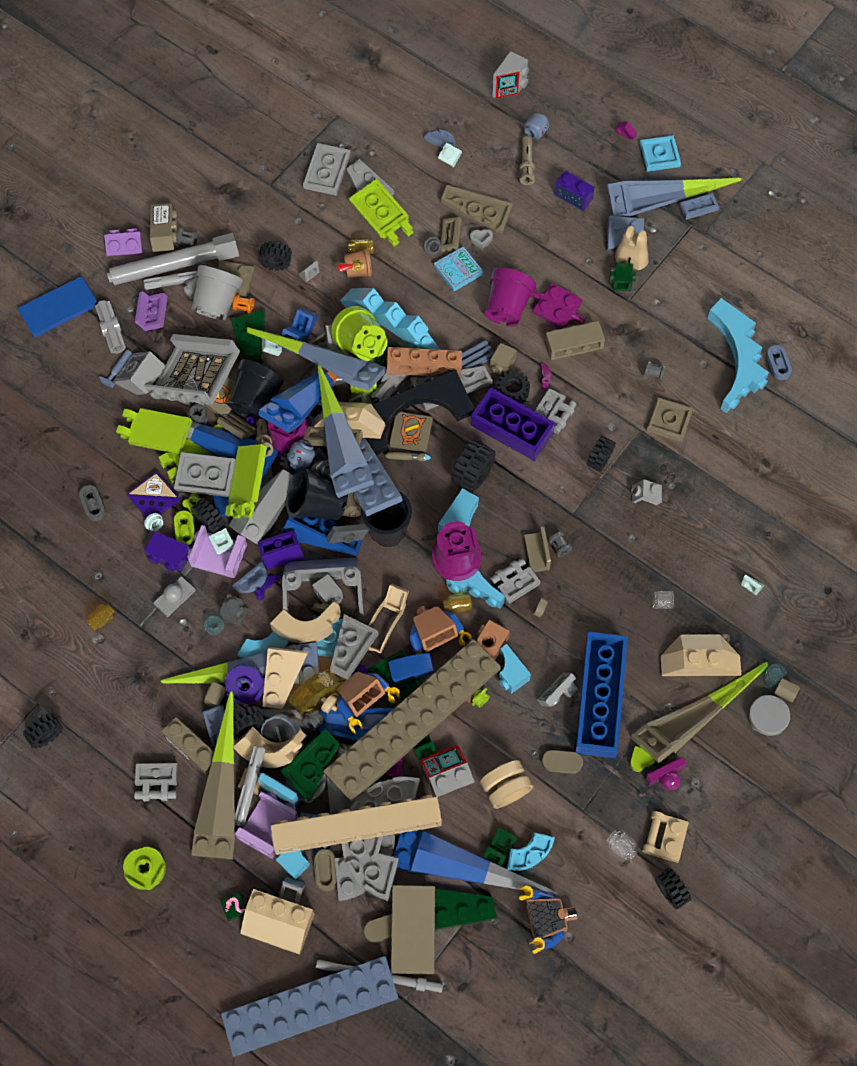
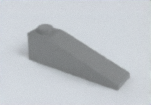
M284 469L260 489L258 502H254L255 508L252 518L244 516L237 519L233 518L229 527L256 544L259 541L265 540L286 504L287 491L293 475Z

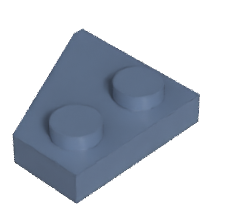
M609 216L606 251L618 247L625 230L629 226L635 227V232L637 233L644 230V219Z

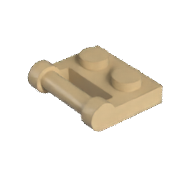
M653 811L651 815L653 820L647 843L643 846L642 852L678 863L689 822ZM660 822H662L666 826L660 849H657L654 846Z

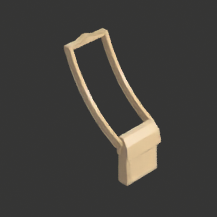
M394 584L389 586L386 598L375 612L368 626H372L383 607L399 614L388 631L380 650L370 646V651L382 653L392 630L404 612L409 593L408 590Z

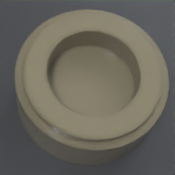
M541 597L534 613L535 616L542 617L548 603L547 599Z

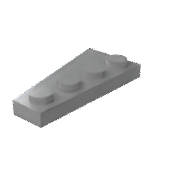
M485 366L461 370L460 379L467 394L492 384V379ZM426 376L419 379L414 377L410 378V382L412 385H421L425 380L437 377ZM429 403L422 404L425 411L439 406Z

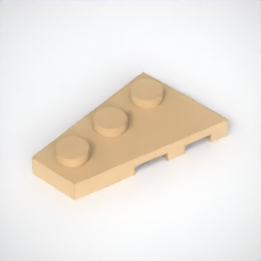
M268 648L262 707L283 709L308 655L307 651Z

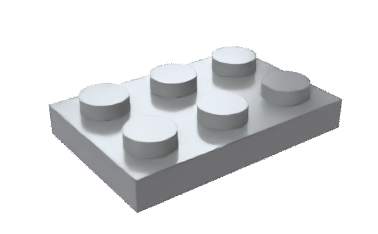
M317 143L303 183V189L337 196L351 150Z
M181 452L174 489L176 491L229 497L236 459Z

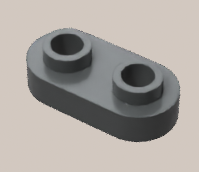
M92 485L84 486L79 492V497L85 513L91 521H99L104 518L106 513L99 492Z

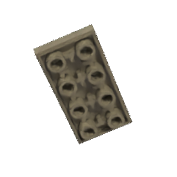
M392 886L391 973L434 974L435 886Z

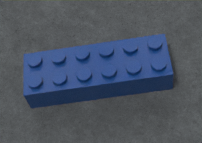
M588 632L575 753L607 758H616L628 636Z

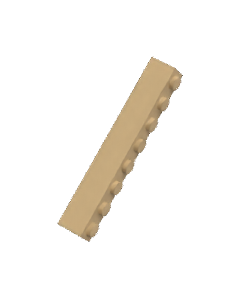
M425 795L420 797V800L403 799L397 804L385 802L379 804V807L362 806L357 811L351 812L349 809H344L334 815L321 813L316 818L299 817L293 822L281 820L277 821L276 825H271L274 851L278 855L442 826L438 798L432 795Z

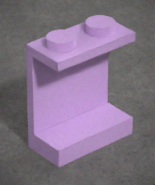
M201 525L200 530L195 533L194 546L189 549L187 555L191 567L235 578L247 547L246 538L238 535L236 540L232 539L234 543L233 548L217 555L209 540V536L213 534L207 532L206 527Z
M261 792L259 794L260 801L243 829L239 827L235 835L238 840L273 859L276 853L274 851L271 825H276L275 823L281 820H288V822L296 821L298 814L295 811L296 808L290 803L285 802L283 804L277 801L278 797L274 794Z

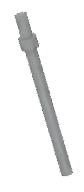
M317 960L316 964L318 969L341 972L354 967L323 960ZM391 974L394 984L415 987L416 990L423 992L430 990L442 993L443 984L430 982L426 978L421 977L415 979Z

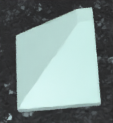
M747 575L744 576L741 585L754 595H757L764 587L762 583Z

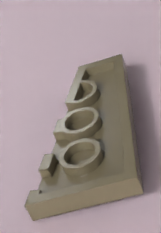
M449 185L446 186L441 198V203L500 235L504 232L513 208V203Z

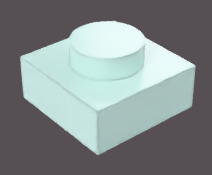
M446 143L438 159L454 167L462 151Z
M262 338L263 352L276 356L282 353V347Z
M226 528L209 536V540L217 555L234 547V543Z

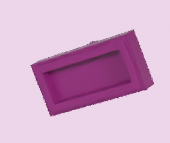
M680 757L648 773L645 781L648 786L661 781L665 789L675 790L681 783L677 772L684 769L687 763L683 757Z

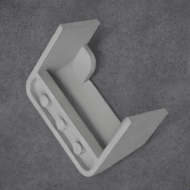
M356 558L289 562L284 567L282 577L283 609L290 614V590L298 589L302 582L319 581L329 574L333 580L342 579L345 585L358 587L360 614H364L360 562Z

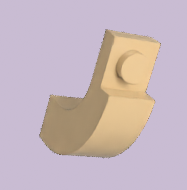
M333 602L318 618L312 621L296 620L283 610L270 625L272 631L286 641L295 644L315 643L325 639L333 632L331 623L334 624L340 618V606Z
M252 727L234 744V749L243 758L250 761L253 747H264L265 753L261 767L278 768L289 764L299 752L298 750L302 747L301 741L306 735L299 730L287 741L276 743L265 739Z

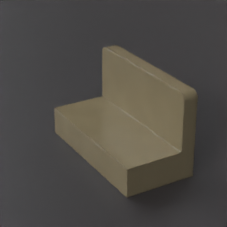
M540 527V533L524 535L529 567L533 572L550 570L551 564L545 528Z

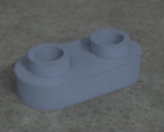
M771 346L768 349L766 358L772 374L778 380H786L792 372L786 351L781 346Z

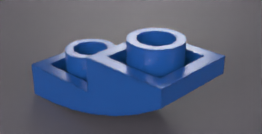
M429 653L407 656L388 662L394 682L412 676L419 678L434 673Z

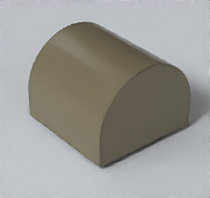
M781 679L774 694L793 703L800 687L785 679Z
M211 683L204 698L205 705L213 708L219 706L227 691L226 688L218 683Z

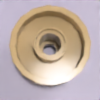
M515 760L489 772L481 779L480 784L484 791L492 793L489 796V801L493 808L497 809L509 805L533 789V784L529 777L522 776L524 768L520 761Z

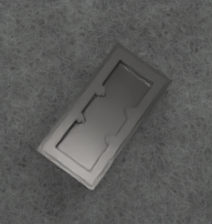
M365 524L333 526L326 538L328 543H350L363 540L368 529Z

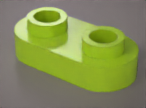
M180 511L174 517L176 540L192 547L195 543L194 519L190 512ZM182 521H188L186 524H181ZM185 538H190L187 542L183 541Z

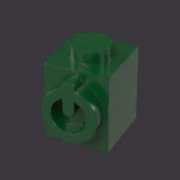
M615 262V268H610L609 284H613V290L631 292L632 283L636 281V271H633V264Z

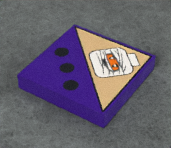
M157 472L127 493V497L145 518L153 513L161 515L180 501L178 495Z

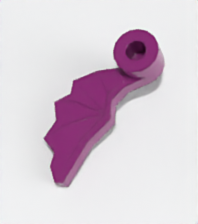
M540 363L541 376L543 377L541 386L542 389H546L549 387L552 371L549 370L548 366Z

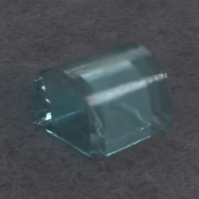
M779 664L770 665L763 676L765 686L768 689L773 688L781 679H784L787 670Z

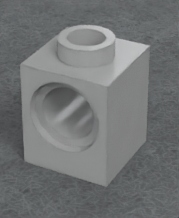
M329 574L312 585L314 593L322 603L331 605L335 602L339 604L343 599L342 590Z

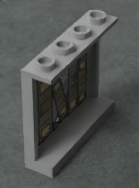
M173 334L170 340L174 344L175 349L156 384H146V389L155 399L162 398L170 401L178 400L185 403L193 402L200 405H213L240 350L233 340Z

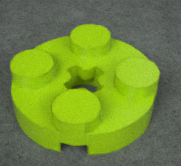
M143 847L138 850L135 849L127 855L124 861V875L132 887L140 890H151L162 881L166 872V863L162 855L154 848ZM148 863L149 871L142 874L139 868L140 865Z

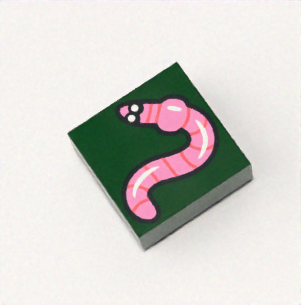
M240 893L220 901L228 922L245 914L246 907Z

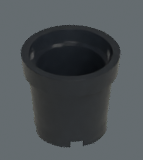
M241 360L237 368L238 375L226 401L227 406L239 414L245 413L248 414L247 417L259 420V410L269 403L274 393L280 390L284 381L274 371L259 363Z
M300 468L293 475L288 487L286 497L287 513L290 517L294 518L313 517L337 521L345 511L342 506L343 502L347 503L348 494L338 498L332 480L318 476L314 471Z
M400 491L402 501L369 516H366L361 508L362 519L369 530L370 537L380 546H396L407 534L412 507L409 499Z

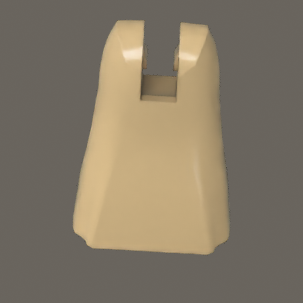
M629 226L625 230L615 252L616 262L628 263L630 260L633 268L641 270L648 265L646 231L641 230L640 233H637L633 226Z

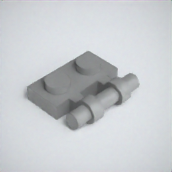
M549 388L535 412L555 422L554 433L558 434L566 426L567 419L573 415L576 403L574 401H570L568 405L563 403L566 396ZM558 410L563 412L560 418L555 416Z
M522 558L518 561L514 560L509 564L510 566L504 570H498L490 578L493 585L499 581L502 583L497 587V590L505 595V601L508 605L541 583L530 567L522 570L521 567L526 565ZM513 572L516 573V575L511 579L507 578V576L512 574Z
M177 763L136 764L135 785L143 786V791H135V799H143V801H150V799H161V801L176 799L177 791H169V785H177ZM161 785V791H150V786Z

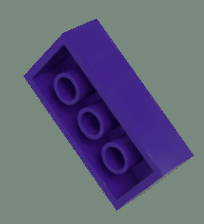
M493 388L489 389L471 415L472 427L533 461L537 459L553 435L555 422Z

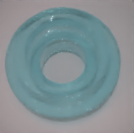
M210 616L206 619L204 628L208 634L217 635L223 631L224 622L218 616ZM212 624H218L217 628H211Z

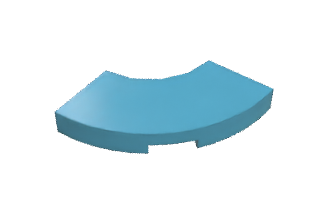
M273 631L269 637L263 640L254 641L246 639L237 656L242 659L268 652L269 647H288L291 642L282 639Z
M533 833L531 840L526 846L520 849H510L506 869L509 871H519L535 866L547 856L552 848L555 837Z

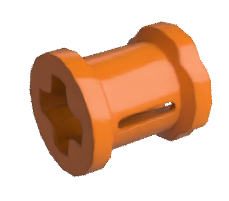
M236 294L233 300V310L239 309L252 313L255 304L254 298L247 299Z

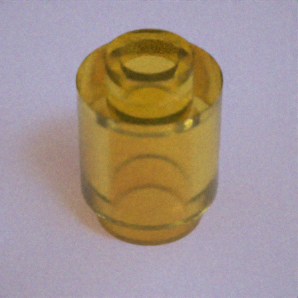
M368 238L351 240V244H348L349 254L365 249L369 250V255L374 254L373 240H368Z
M460 593L446 596V600H443L444 610L453 614L468 612V610L472 609L470 594Z
M101 603L88 614V618L85 621L94 631L101 630L115 618L113 616L115 611L109 604L104 605Z

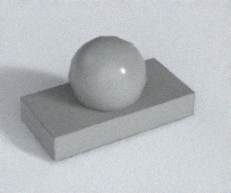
M181 576L174 584L166 586L164 593L153 604L168 618L196 590Z

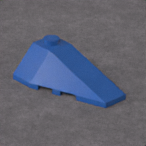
M288 516L281 531L283 534L295 530L299 542L354 556L358 554L363 541L328 543L326 537L332 527L341 525L334 520L313 517L294 518Z

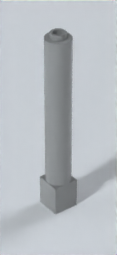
M230 233L214 237L212 242L109 268L110 272H107L109 282H113L115 286L214 259L223 261L238 257L239 252L234 235Z

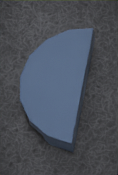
M446 130L430 131L424 136L425 141L442 149L446 143L456 148L453 135Z
M262 561L232 585L234 590L239 593H250L265 583L267 569Z

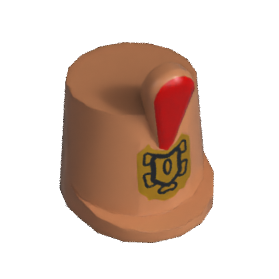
M368 249L344 255L345 263L337 265L339 272L347 271L348 278L372 277Z

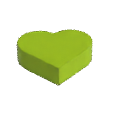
M635 746L630 766L633 771L641 772L645 767L654 765L656 760L641 747Z

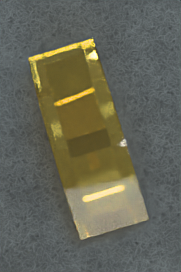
M330 669L322 671L304 682L294 692L289 701L299 714L310 712L314 709L320 698L329 697L330 695L338 697L337 687L344 683L345 679L331 672Z

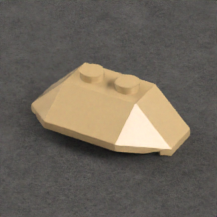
M338 402L351 429L362 430V438H381L385 423L371 403ZM323 411L314 418L311 427H325Z
M680 635L660 657L661 676H741L740 655L721 635Z

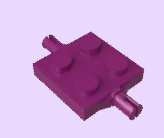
M554 283L543 294L536 290L534 291L532 297L539 301L533 309V314L560 329H565L568 323L573 320L581 325L584 324L586 318L577 314L583 299Z

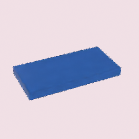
M81 276L17 309L35 338L95 308L98 302Z

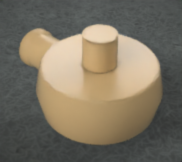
M330 695L327 699L325 697L321 699L323 702L321 707L323 712L328 714L331 710L336 711L338 709L335 706L337 697Z

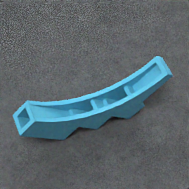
M351 288L340 300L345 308L351 306L366 308L375 317L377 323L393 332L411 348L440 350L427 333L428 327L418 315H406L397 302H384L374 288Z
M721 298L710 309L708 320L726 338L735 361L734 384L720 408L727 413L730 409H735L740 402L739 399L742 396L746 397L750 390L753 393L759 388L762 390L768 383L767 376L769 372L757 364L762 357L760 355L762 347L751 340L755 333L754 327L756 323Z
M462 488L439 522L438 532L447 523L460 521L470 526L472 516L478 507L479 497ZM479 570L471 578L463 581L447 580V587L454 594L459 593L463 596L468 590L472 596L484 599L491 607L496 606L501 609L504 604L505 595L493 588L484 579Z

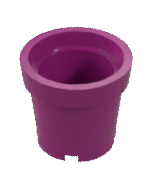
M496 268L492 271L490 278L491 288L485 308V316L497 324H500L502 321L506 323V326H517L528 299L533 296L537 286L536 282L520 271L509 268Z
M306 419L300 426L291 431L293 434H289L268 421V435L272 439L273 449L278 451L276 460L281 462V457H284L285 452H289L292 444L303 440L309 426Z
M454 521L447 523L437 536L431 560L435 571L441 577L450 581H463L476 574L481 566L482 554L477 542L476 533L472 527L465 525L463 522Z

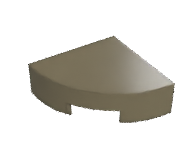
M315 602L311 610L322 614L330 605L324 602L320 605L318 602Z

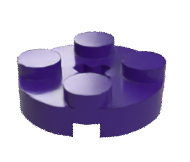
M245 663L239 664L232 668L225 678L226 693L229 697V693L232 691L233 702L237 704L254 703L264 692L265 677L256 667ZM247 680L250 688L246 687L243 689L240 681Z

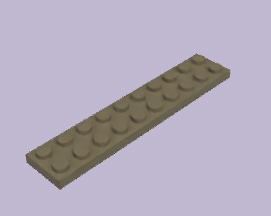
M473 639L323 771L324 774L352 803L500 671L501 666Z

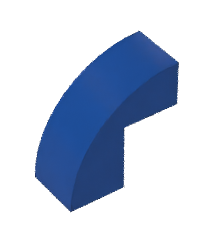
M305 308L298 309L292 326L284 328L281 336L305 342L311 334L319 315Z

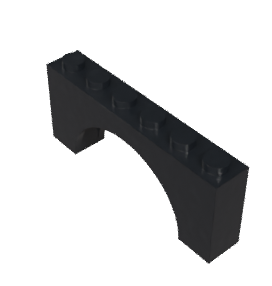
M448 370L442 373L440 377L429 378L421 385H412L402 393L395 392L390 398L385 400L379 399L373 403L372 406L385 423L380 439L365 438L376 456L389 451L386 439L388 428L393 419L408 407L423 403L439 405L452 413L457 422L473 414L474 407L457 370Z

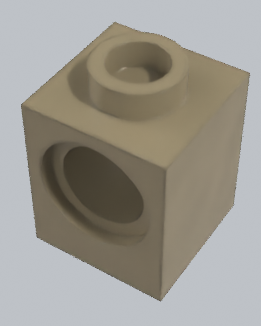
M500 343L490 360V369L496 374L503 375L504 372L508 374L516 360L517 350Z

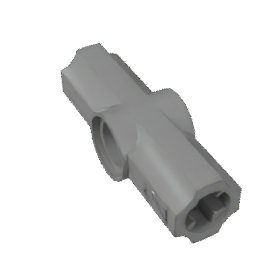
M100 301L95 305L109 350L111 353H121L126 347L120 333L122 331L117 317L114 315L110 301Z
M385 373L381 384L371 395V399L374 402L379 399L385 400L390 398L393 393L400 392L409 375Z

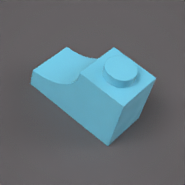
M506 644L500 648L504 669L500 672L499 684L505 691L508 690L512 694L530 681L531 674Z

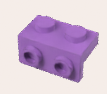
M127 229V233H120V230L109 231V234H104L107 256L143 253L142 232H137V229Z
M143 291L139 292L135 323L145 331L162 328L168 296L165 293L148 296Z

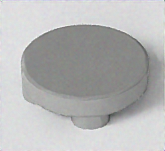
M764 695L757 698L749 710L751 727L763 735L773 736L781 734L790 722V710L787 704L782 699L773 695Z

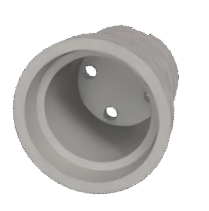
M199 265L196 274L198 280L191 310L197 309L196 313L216 319L218 316L221 317V321H225L235 294L243 284V279L213 267Z

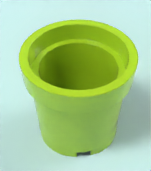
M361 306L348 307L342 310L332 323L331 337L334 344L341 350L354 354L365 361H370L384 353L388 343L385 331L377 324L375 317L366 308Z

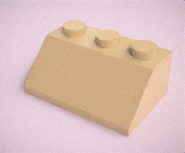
M253 889L245 909L240 934L300 955L315 914L313 909Z

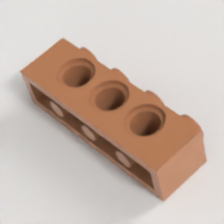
M388 347L386 374L440 377L442 373L448 370H457L460 377L462 351Z
M489 620L486 625L483 624L479 629V637L476 642L496 660L500 654V648L509 639L510 631ZM490 641L493 645L485 647L483 642ZM470 696L466 701L471 702V700L473 699L472 696Z

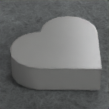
M489 229L482 231L473 230L470 233V241L482 251L493 240V233Z

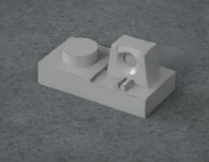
M563 672L537 701L541 706L552 707L559 702V697L562 694L566 697H572L578 690L573 682L576 679L572 673Z

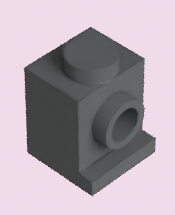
M228 594L220 609V614L223 620L240 626L248 608L244 607L242 599Z

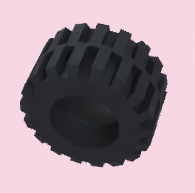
M475 439L465 446L457 458L452 470L451 480L471 492L478 489L494 464L495 450Z

